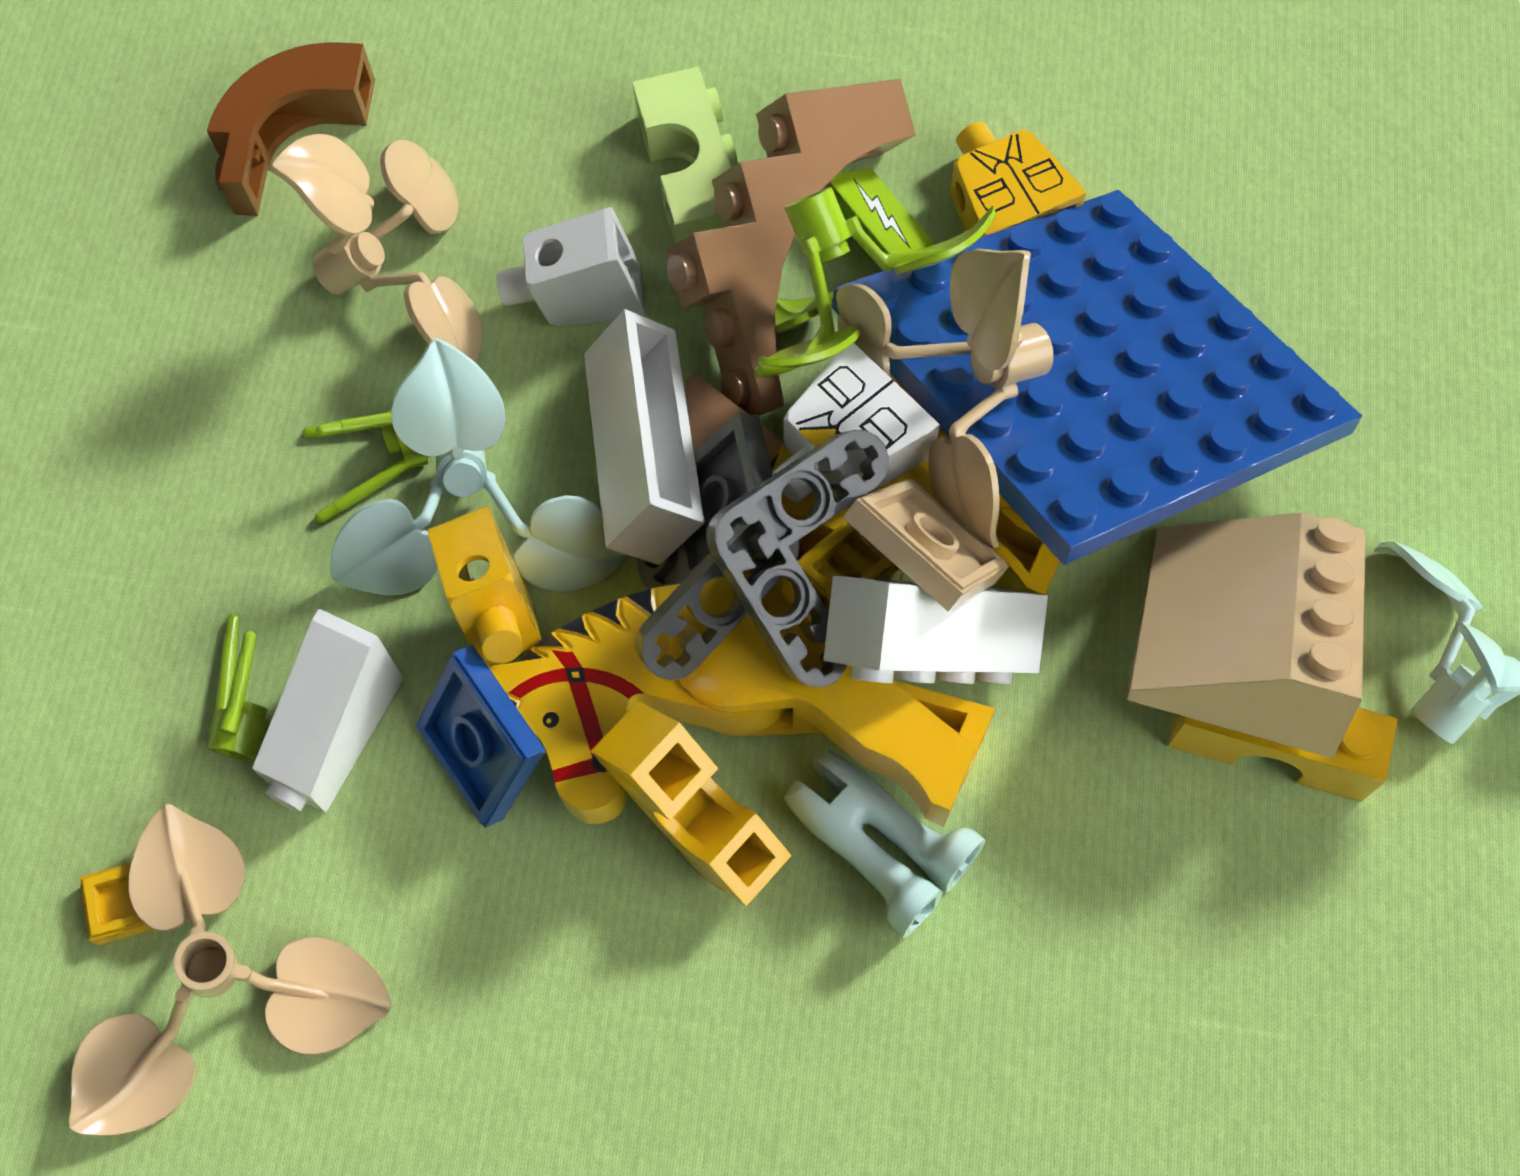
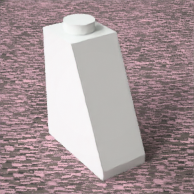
M317 610L309 625L252 767L269 784L265 794L271 799L296 812H301L305 804L325 813L328 811L404 680V677L377 635L326 611Z

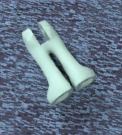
M826 750L815 758L811 764L817 774L837 791L839 795L831 804H828L805 784L794 780L785 794L784 800L791 811L811 833L846 859L879 891L887 904L888 923L901 937L906 938L933 912L941 900L942 890L948 893L962 878L982 850L986 841L973 829L967 827L954 830L946 835L933 831L900 806L864 771L843 757ZM863 824L872 825L910 857L936 885L924 877L914 875L908 867L887 854L862 829Z

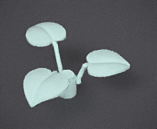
M439 338L432 339L417 364L399 385L391 408L392 424L399 439L419 454L435 456L437 477L431 480L430 493L421 514L415 520L403 503L393 499L374 501L354 512L340 529L332 547L330 568L333 579L345 587L387 596L404 595L423 587L431 580L438 568L428 532L423 529L430 524L441 495L447 492L458 497H466L476 493L481 488L487 489L513 531L517 535L524 537L513 553V560L520 575L526 581L541 589L567 592L590 587L609 577L624 563L627 554L606 548L602 510L597 504L579 496L564 495L549 499L539 505L531 516L530 526L520 520L498 486L495 474L487 471L485 450L498 442L505 426V408L502 398L490 378L471 358Z
M1393 541L1382 542L1373 552L1403 558L1422 577L1443 591L1457 611L1458 620L1440 662L1429 674L1435 683L1411 709V712L1425 726L1445 741L1454 744L1479 716L1486 720L1496 708L1520 694V661L1514 657L1504 655L1500 646L1492 639L1470 626L1475 611L1479 612L1483 606L1452 572L1411 547ZM1464 638L1481 666L1476 673L1462 664L1454 672L1450 671ZM1491 692L1494 694L1493 696L1486 699L1491 694Z

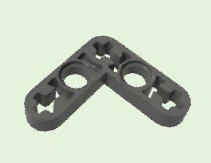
M866 430L845 431L830 437L721 509L711 519L706 531V543L711 556L783 671L792 680L812 687H825L836 682L844 674L847 665L823 661V651L820 659L824 666L820 670L810 666L802 667L800 660L805 658L808 652L799 635L787 633L783 638L780 635V630L799 624L809 614L812 620L800 624L801 630L811 642L825 643L829 615L828 610L789 549V546L850 506L856 499L875 489L884 480L889 468L888 452L885 444L877 435ZM845 447L850 451L863 449L867 458L859 465L860 471L863 474L862 477L857 473L839 476L829 483L820 473L833 471L846 462L848 456L844 449ZM816 463L819 465L820 472L814 468ZM794 479L806 482L812 488L814 494V506L811 512L800 520L790 517L784 511L781 503V494L784 487ZM832 489L837 492V496L835 498L833 496ZM733 520L738 525L752 524L756 533L751 535L748 542L758 559H768L773 555L776 560L774 564L756 569L747 580L743 575V571L755 568V564L745 550H729L726 543L734 535L730 525ZM781 576L792 584L794 602L785 614L774 617L763 608L761 591L769 579Z

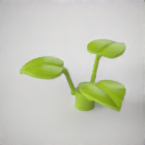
M832 187L808 195L785 206L784 209L803 255L807 256L815 297L798 300L778 298L775 310L776 334L793 329L818 315L821 326L811 340L790 346L768 358L759 356L758 366L754 369L756 377L775 376L792 371L798 367L821 362L845 350L860 336L857 325L835 332L831 314L834 291L828 293L822 263L833 260L850 251L846 239L852 236L883 271L895 270L896 275L942 263L968 249L986 232L996 215L993 205L970 230L961 235L914 252L892 255L881 251L863 231L857 215L845 220Z

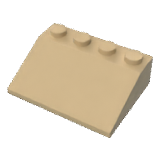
M1302 512L1158 527L1153 542L1127 700L1333 758L1362 700L1366 529L1351 526L1349 523L1338 518H1321Z

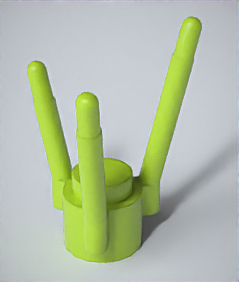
M392 409L387 410L388 412L344 419L304 428L303 436L307 439L380 428L389 455L401 452L403 458L315 514V521L317 523L323 524L337 514L344 512L406 471L428 464L425 455L413 451L399 439L392 424Z
M232 613L228 616L215 711L208 731L210 737L206 748L227 757L255 762L270 725L268 721L264 720L267 712L265 707L244 701L257 637L253 631L244 633L236 662L240 617Z

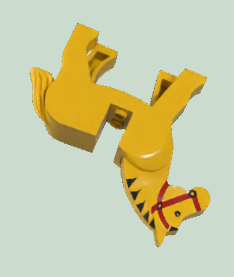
M890 376L892 380H894L912 399H914L905 390V388L896 380L894 376ZM939 427L937 439L949 438ZM784 443L772 472L793 455ZM929 459L874 492L906 479H913L934 498L929 478ZM813 491L799 503L793 502L782 492L781 503L784 511L796 520L806 517L814 506ZM999 494V516L996 535L1001 547L993 550L1007 562L1006 564L1009 567L997 580L996 584L1003 590L1046 595L1060 561ZM853 504L799 539L797 560L846 520L843 517ZM852 542L849 544L872 566L876 564ZM834 561L830 562L844 577H850ZM744 570L743 575L746 578V580L751 575V573L747 570ZM897 570L888 580L899 581L902 570ZM725 577L713 578L706 582L700 591L699 602L701 608L710 614L721 613L731 606L735 592ZM783 577L761 600L763 608L774 617L785 614L792 607V603L784 597L781 591L786 579ZM680 584L651 588L617 599L572 620L550 633L533 646L519 662L488 666L545 748L557 792L566 810L574 818L586 824H601L611 821L619 816L624 809L627 792L590 751L638 701L676 721L708 728L729 736L824 734L863 767L896 782L916 802L925 819L942 827L945 826L960 789L967 779L996 709L893 680V683H878L850 678L851 665H847L844 674L836 682L828 686L812 687L798 683L783 671L748 614L691 674L677 680L662 679L654 675L641 661L636 649V637L642 624ZM686 605L678 614L688 622V625L675 637H671L665 632L657 637L655 642L659 645L661 651L655 658L656 660H659L665 654L672 656L674 659L681 656L684 649L678 641L691 625L700 635L709 628L699 622L689 612ZM807 617L795 626L780 630L782 638L787 633L798 634L806 646L808 654L800 660L802 667L810 666L820 670L824 666L820 655L825 651V643L811 642L806 638L799 626L802 623L810 622Z

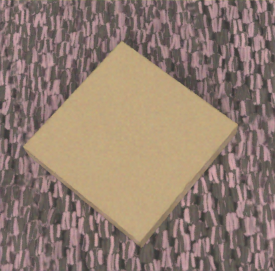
M906 479L856 499L843 517L948 612L994 585L1009 567L1001 556L968 530L952 513L913 479Z

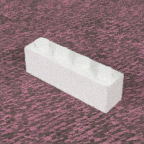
M624 309L584 353L605 546L608 549L660 565L704 524V516L675 330Z
M833 576L823 661L851 665L850 678L869 682L893 683L894 678L917 683H935V679L966 684H974L975 680L1012 684L1013 673H1039L1048 595L987 588L948 612L915 582Z

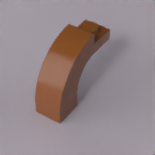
M325 42L303 45L282 51L249 69L223 95L211 116L207 133L219 155L215 166L217 187L225 193L235 215L258 216L270 160L277 148L291 135L304 128L320 124L367 126L375 77L363 44Z

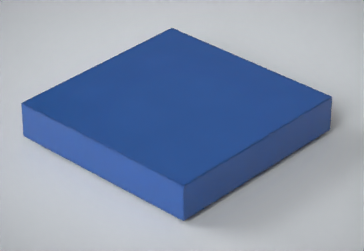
M470 645L454 651L416 724V728L481 825L486 828L504 820L546 750L475 647Z

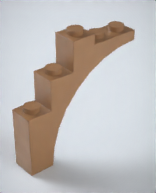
M901 79L786 93L756 113L759 124V141L766 151L768 158L739 162L711 180L714 188V207L717 215L723 221L724 228L692 233L666 249L668 278L674 290L677 291L681 308L703 305L706 316L704 323L705 333L708 341L715 349L722 375V394L747 414L757 417L785 406L779 375L756 377L754 369L758 366L759 356L768 358L776 353L775 310L783 265L795 236L784 207L821 191L849 163L884 154L916 136Z

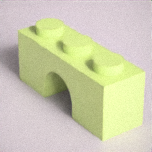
M699 66L633 81L636 115L650 162L667 158H682L693 163L682 171L660 176L664 210L674 244L695 232L724 228L723 221L717 215L714 207V188L711 180L738 164L731 134L721 135L717 124L723 121V113L716 87L706 89Z

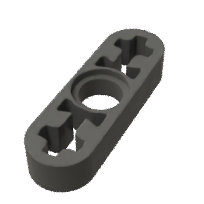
M737 524L733 528V537L726 542L728 549H743L751 558L754 552L749 545L748 539L756 533L752 524ZM799 541L789 546L796 560L799 553ZM711 554L652 613L638 631L636 637L638 656L645 666L657 677L666 680H677L691 674L748 614L736 594L731 606L721 613L710 614L701 608L699 595L704 584L713 578L725 577ZM756 557L753 560L756 567L747 571L752 574L756 569L774 564L776 560L774 557L770 560L758 559ZM781 576L773 577L764 584L761 591V600L781 580ZM686 605L689 612L699 622L709 628L700 635L691 625L678 641L684 649L681 656L674 659L672 656L665 654L659 660H656L655 658L661 651L659 645L655 642L657 637L663 632L671 637H675L688 625V622L678 614Z

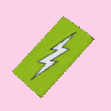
M872 168L839 173L824 187V189L832 187L845 220L857 215L863 231L884 253L890 255L908 253L935 245Z

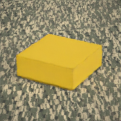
M131 862L79 877L89 942L97 946L153 930L139 918L133 909L129 897L128 882Z

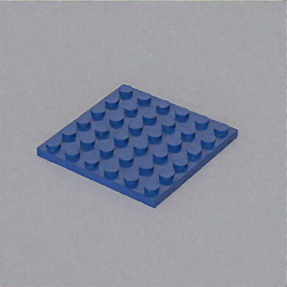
M1120 190L1084 201L1082 206L1075 207L1073 205L1056 213L1038 217L980 237L972 246L963 251L967 252L981 248L997 251L1025 250L1031 252L1021 326L1037 323L1047 332L1053 347L1052 368L1046 375L1016 383L1018 395L1003 400L971 425L966 434L978 438L990 453L996 467L999 494L1063 565L1351 435L1362 418V415L1335 388L1322 379L1292 348L1280 340L1251 310L1238 301L1210 272L1197 263L1170 235L1165 233ZM959 255L930 267L896 275L895 270L882 271L835 287L831 307L837 314H839L836 295L839 288L850 284H862L874 290L881 297L890 312L892 325L889 342L897 346L967 342L968 334L956 323L950 301L951 271ZM970 354L909 359L889 358L890 373L914 400L940 424L939 427L949 438L951 425L996 390L989 383L982 384L977 380L971 367Z

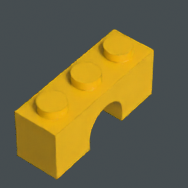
M638 701L590 751L706 881L743 905L747 906L792 856L755 812L738 803L716 784L711 776L718 770V767L680 722Z
M1358 707L1334 757L1330 758L1175 714L1168 747L1231 765L1236 759L1243 756H1262L1277 759L1299 769L1297 784L1362 802L1387 780L1398 718Z

